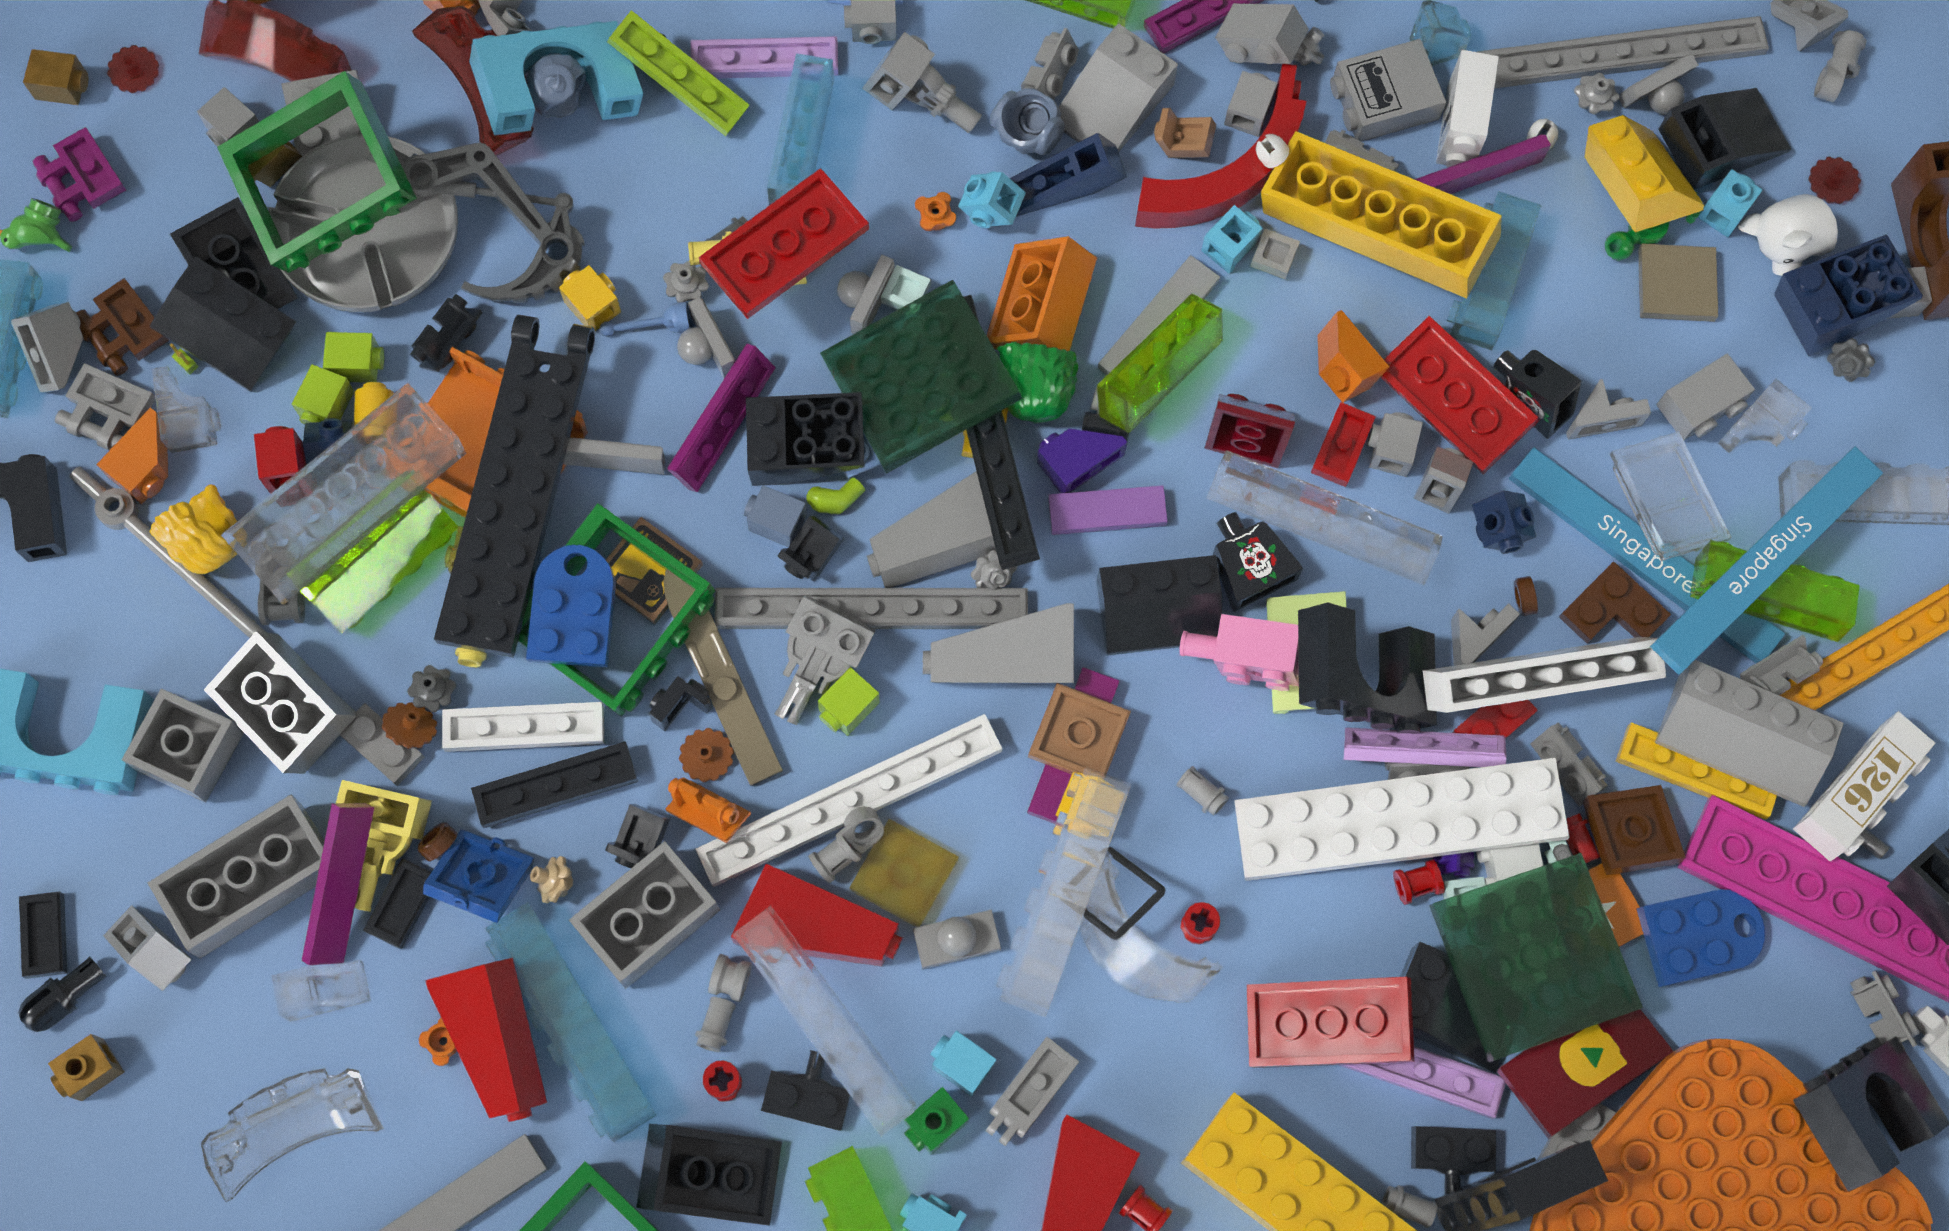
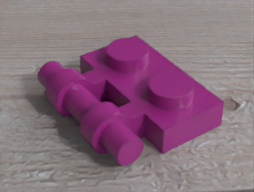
M86 127L53 145L59 158L50 162L45 155H40L33 160V165L37 169L36 176L42 186L48 187L54 196L53 204L61 209L60 213H64L70 222H75L82 217L83 214L77 206L81 200L86 198L91 207L95 209L126 191ZM70 172L76 183L66 188L61 179Z

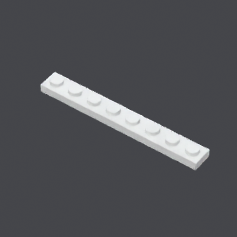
M983 714L739 828L727 843L715 839L695 850L712 887L718 886L843 827L846 816L858 807L866 806L871 807L875 811L880 810L1001 753L1002 747L986 715Z

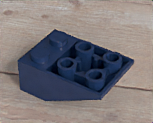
M1887 234L1783 273L1774 293L1808 357L1832 348L1834 343L1846 342L1850 338L1859 335L1921 300L1923 297Z

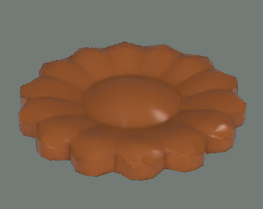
M412 702L407 704L397 703L395 707H389L387 713L383 715L382 729L386 732V738L393 740L395 745H403L407 749L412 747L421 748L424 744H430L432 738L436 736L437 730L435 728L437 727V721L432 719L433 714L426 711L425 708H416Z
M706 728L704 731L700 729L695 730L693 735L686 736L685 743L680 746L682 754L679 756V761L683 764L682 769L685 773H689L690 778L693 780L700 779L703 783L709 780L717 781L721 775L727 774L728 767L733 764L731 757L734 754V750L730 747L729 739L723 737L721 731L714 732L711 728Z

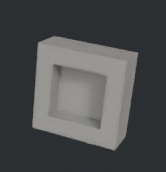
M1264 229L1250 267L1286 279L1300 241Z

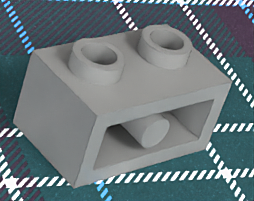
M1233 3L1215 38L1230 62L1291 64L1309 29L1294 4Z
M1727 353L1667 390L1656 405L1684 441L1694 434L1698 438L1703 437L1718 425L1716 420L1724 415L1731 419L1749 406L1746 400L1755 389Z

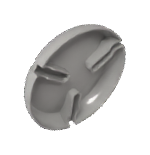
M363 135L338 138L316 147L300 158L283 176L273 194L277 200L275 208L269 207L268 210L283 244L288 243L386 185L377 164L367 160L370 150ZM388 136L392 147L409 157L414 153L417 155L425 154L422 150L407 142ZM420 168L413 173L412 182L417 185H425L431 180L432 172L429 169ZM436 193L425 197L416 195L417 199L399 209L401 213L384 217L374 223V227L370 231L361 235H354L343 241L342 246L336 251L321 254L314 258L305 269L299 267L290 273L281 271L290 283L305 296L329 308L347 312H373L390 306L400 305L425 290L439 276L450 259L458 231V211L455 196L443 193Z

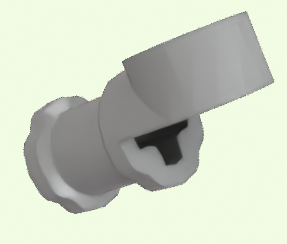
M1846 30L1838 31L1834 34L1832 44L1835 46L1833 55L1827 61L1826 66L1818 77L1814 97L1834 102L1841 91L1844 79L1858 76L1860 66L1858 65L1860 51L1865 48L1867 42L1861 33Z
M866 806L852 810L845 818L844 828L836 833V839L820 852H813L809 855L813 866L828 883L834 881L835 875L851 862L860 861L862 859L861 854L882 838L884 825L876 811ZM873 821V825L868 831L863 833L855 832L856 827L860 823Z

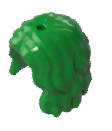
M1018 342L1007 343L997 348L1000 352L997 366L1000 371L998 381L1004 390V402L1010 414L1022 421H1030L1034 424H1042L1059 418L1067 410L1069 402L1076 392L1075 384L1078 380L1076 377L1078 373L1076 353L1056 347L1048 348L1044 344L1024 343L1021 345Z

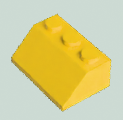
M1624 115L1588 127L1584 158L1634 232L1704 210L1705 205L1652 130Z

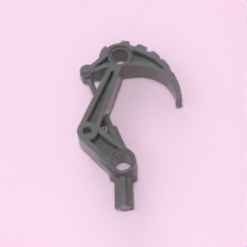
M483 143L469 144L429 154L417 155L414 153L411 157L393 148L415 195L425 197L436 193L470 198H475V195L496 197L540 245L530 266L517 279L496 287L476 286L464 281L461 286L463 291L496 302L513 301V303H524L532 297L535 300L544 299V293L549 290L554 293L559 292V286L563 284V280L570 273L576 270L581 271L579 264L582 259V246H585V242L580 232L570 225L568 214L573 210L574 205L573 199L569 194L560 193L555 198L525 194L491 148ZM370 152L367 157V160L376 164ZM420 168H426L432 172L431 180L425 185H417L412 182L413 173ZM480 180L486 188L477 187V183L469 181ZM532 203L555 206L551 222L547 223ZM557 242L564 244L568 249L565 258L553 260L548 257L546 251L551 244Z

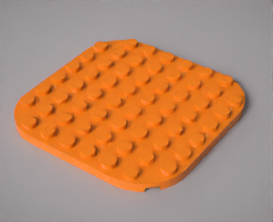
M1712 1038L1684 1045L1664 1058L1591 1141L1608 1181L1534 1214L1529 1231H1932L1931 1224H1933V1220L1919 1190L1896 1167L1884 1176L1848 1192L1793 1099L1806 1091L1803 1082L1774 1056L1757 1046L1738 1040Z

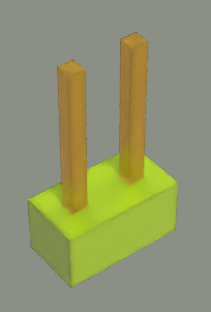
M170 344L175 352L171 357L189 375L192 374L199 367L197 363L181 348L177 350L174 344Z

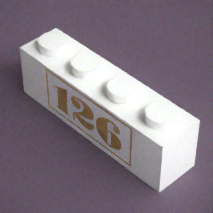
M1899 711L1878 727L1793 830L1830 862L1842 853L1850 856L1864 842L1865 839L1860 835L1866 827L1871 830L1887 814L1882 808L1889 800L1891 803H1894L1907 790L1909 785L1904 782L1910 774L1915 777L1930 762L1931 759L1926 754L1935 745V742Z

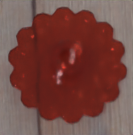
M131 45L129 48L122 47L120 52H115L112 55V60L108 62L110 69L107 71V75L111 78L112 85L118 87L121 92L129 91L133 94L137 91H145L148 86L154 85V79L159 76L157 70L159 62L155 60V54L148 52L146 47L142 46L139 48L137 45Z
M1828 156L1825 160L1820 159L1816 162V166L1810 169L1811 175L1808 177V181L1811 184V191L1815 192L1818 198L1824 199L1827 203L1835 202L1842 204L1844 201H1850L1853 195L1859 191L1858 185L1861 183V179L1857 176L1858 170L1852 167L1851 162L1844 161L1841 157L1834 159Z

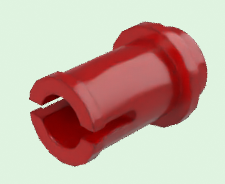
M1580 813L1567 818L1569 838L1566 841L1575 858L1577 867L1599 858L1600 855L1585 825L1588 823V820H1583Z

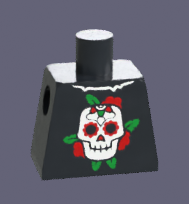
M1509 350L1503 352L1498 357L1493 368L1506 378L1505 386L1539 417V422L1534 427L1544 437L1549 439L1574 415L1582 381L1537 350H1531L1521 360Z
M1237 512L1226 515L1216 523L1225 540L1215 546L1213 555H1216L1219 576L1233 612L1299 579L1303 570L1301 564L1267 523L1262 521L1246 529Z

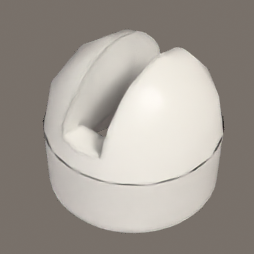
M1546 118L1539 119L1531 125L1527 133V139L1538 136L1542 129L1548 130L1546 136L1551 144L1550 150L1558 139L1557 125Z
M1267 134L1262 142L1260 140L1257 142L1256 154L1265 167L1274 168L1286 160L1289 155V147L1279 136Z

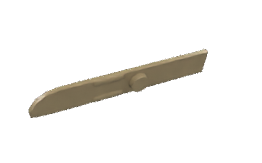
M667 569L663 582L664 592L669 610L673 618H675L695 589ZM708 610L702 617L696 614L687 626L691 629V633L685 641V645L705 688L709 691L708 695L750 786H753L782 772L783 769L710 611Z

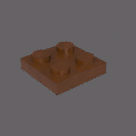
M1661 785L1589 795L1583 800L1582 803L1606 875L1681 864L1686 858Z

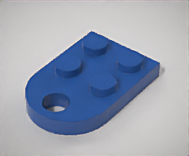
M582 545L564 546L547 555L539 565L534 579L526 654L528 662L608 667L616 581L609 563L594 549ZM575 556H582L587 559V568L584 573L578 576L568 574L567 564L569 560Z
M1714 890L1646 905L1636 909L1658 987L1743 968L1751 964L1759 956L1764 945L1765 926L1759 910L1750 900L1731 890ZM1737 916L1745 918L1749 924L1750 930L1747 937L1740 936L1734 928V920Z

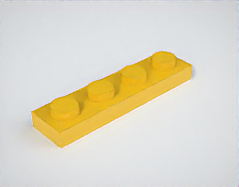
M1632 722L1627 726L1615 762L1707 798L1714 795L1761 819L1766 820L1771 816L1777 795L1656 744L1655 740L1658 732Z

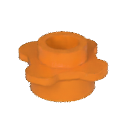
M939 192L936 196L930 198L921 196L915 201V208L921 214L920 226L922 229L936 231L946 226H952L955 223L956 214L951 211L949 205L951 197L948 193ZM938 209L939 213L934 214L932 213V210Z
M442 1018L438 1020L437 1024L431 1026L428 1031L422 1032L419 1036V1045L426 1048L432 1054V1061L437 1066L447 1065L450 1057L457 1052ZM443 1037L447 1039L445 1045L440 1044V1039Z

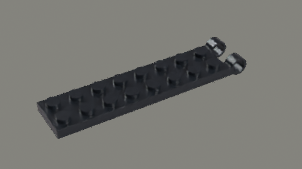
M518 314L514 319L511 331V347L434 636L437 644L513 658L515 656L582 387L594 348V327L578 324L572 325L568 336V353L566 356L534 350L540 328L537 317ZM542 365H550L549 370L541 372L540 368Z

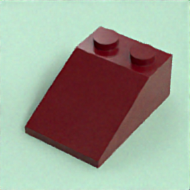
M1219 394L1204 449L1278 468L1295 425L1294 414L1286 412L1283 407L1276 404H1265L1263 406L1249 402L1246 397L1239 394H1228L1227 396Z

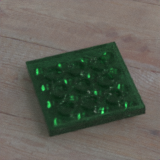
M954 280L945 283L820 352L842 393L862 392L863 432L886 474L1023 399Z
M1582 853L1429 905L1489 1062L1643 1008Z

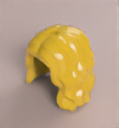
M212 484L207 485L204 491L193 496L189 504L187 502H178L176 505L169 506L168 511L162 512L155 517V522H153L149 531L167 549L171 559L181 563L185 569L196 574H207L220 568L239 553L244 542L242 526L234 517L233 511L226 507L225 501L220 497L217 487Z

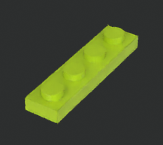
M632 10L607 41V43L725 137L750 106Z

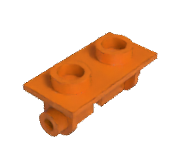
M684 777L680 779L674 778L669 783L668 791L671 793L673 800L665 810L725 843L730 840L751 815L750 811Z

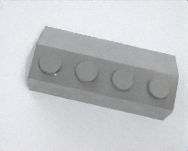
M1694 660L1678 676L1655 743L1804 807L1807 805L1834 755L1844 723Z

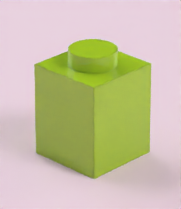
M326 332L323 369L347 377L349 382H377L378 370H383L385 356L383 347H379L372 333Z
M311 364L291 405L299 415V421L304 425L305 423L321 422L329 418L341 420L355 391L347 377Z
M850 667L818 700V707L821 712L819 718L833 732L836 733L840 729L849 736L880 703L879 692Z

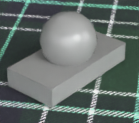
M1688 54L1628 87L1619 94V101L1623 108H1626L1648 96L1650 107L1656 113L1667 115L1671 108L1684 103V88L1676 80L1682 78L1699 65L1693 54Z
M881 254L871 277L867 276L864 272L852 271L846 273L838 283L837 292L841 301L848 307L855 308L850 318L851 333L861 338L867 335L882 304L881 295L895 269L894 260Z
M699 297L688 302L691 318L696 327L687 329L681 334L677 343L678 354L685 362L693 365L704 364L712 356L722 377L725 378L733 366L735 358L704 300Z
M992 910L962 917H951L945 921L913 928L922 970L1001 951Z

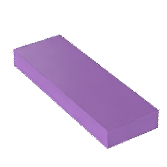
M1163 485L1048 495L1052 535L1167 526L1168 522Z

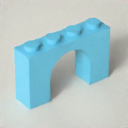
M592 22L588 25L559 26L549 30L521 31L517 34L501 36L487 35L482 38L473 39L469 63L494 136L531 130L535 106L524 75L532 69V66L537 61L549 54L570 55L577 60L585 70L586 81L592 90L602 120L637 116L643 91L633 63L607 43L609 37L619 26L618 22Z
M0 669V775L1 772L15 774V779L28 783H39L40 778L55 780L54 785L68 789H79L80 784L94 786V791L108 795H118L119 790L133 792L138 772L123 762L122 758L152 706L154 698L144 690L105 684L96 722L87 740L69 753L58 756H46L38 754L34 750L28 732L39 682L26 672Z

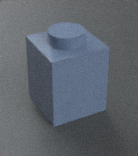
M762 485L758 496L751 495L744 516L747 517L750 532L789 547L800 531L807 516L805 502Z

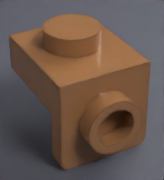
M1163 108L1160 121L1155 125L1154 136L1156 142L1168 158L1209 157L1217 124L1212 117L1177 118L1171 108Z

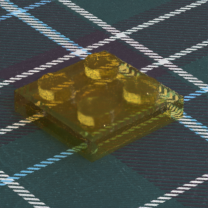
M888 819L884 826L882 838L873 845L849 889L909 924L920 927L956 866L959 857L895 821Z

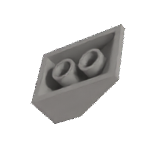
M1118 23L1096 49L1059 106L1061 119L1065 123L1064 133L1078 143L1096 133H1100L1116 144L1119 152L1174 86L1178 63Z

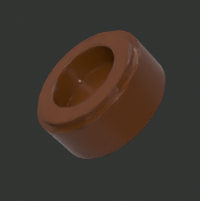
M1531 576L1516 578L1514 581V594L1520 615L1537 614V596Z
M447 822L439 823L422 838L418 844V852L428 862L437 859L455 841L457 832Z

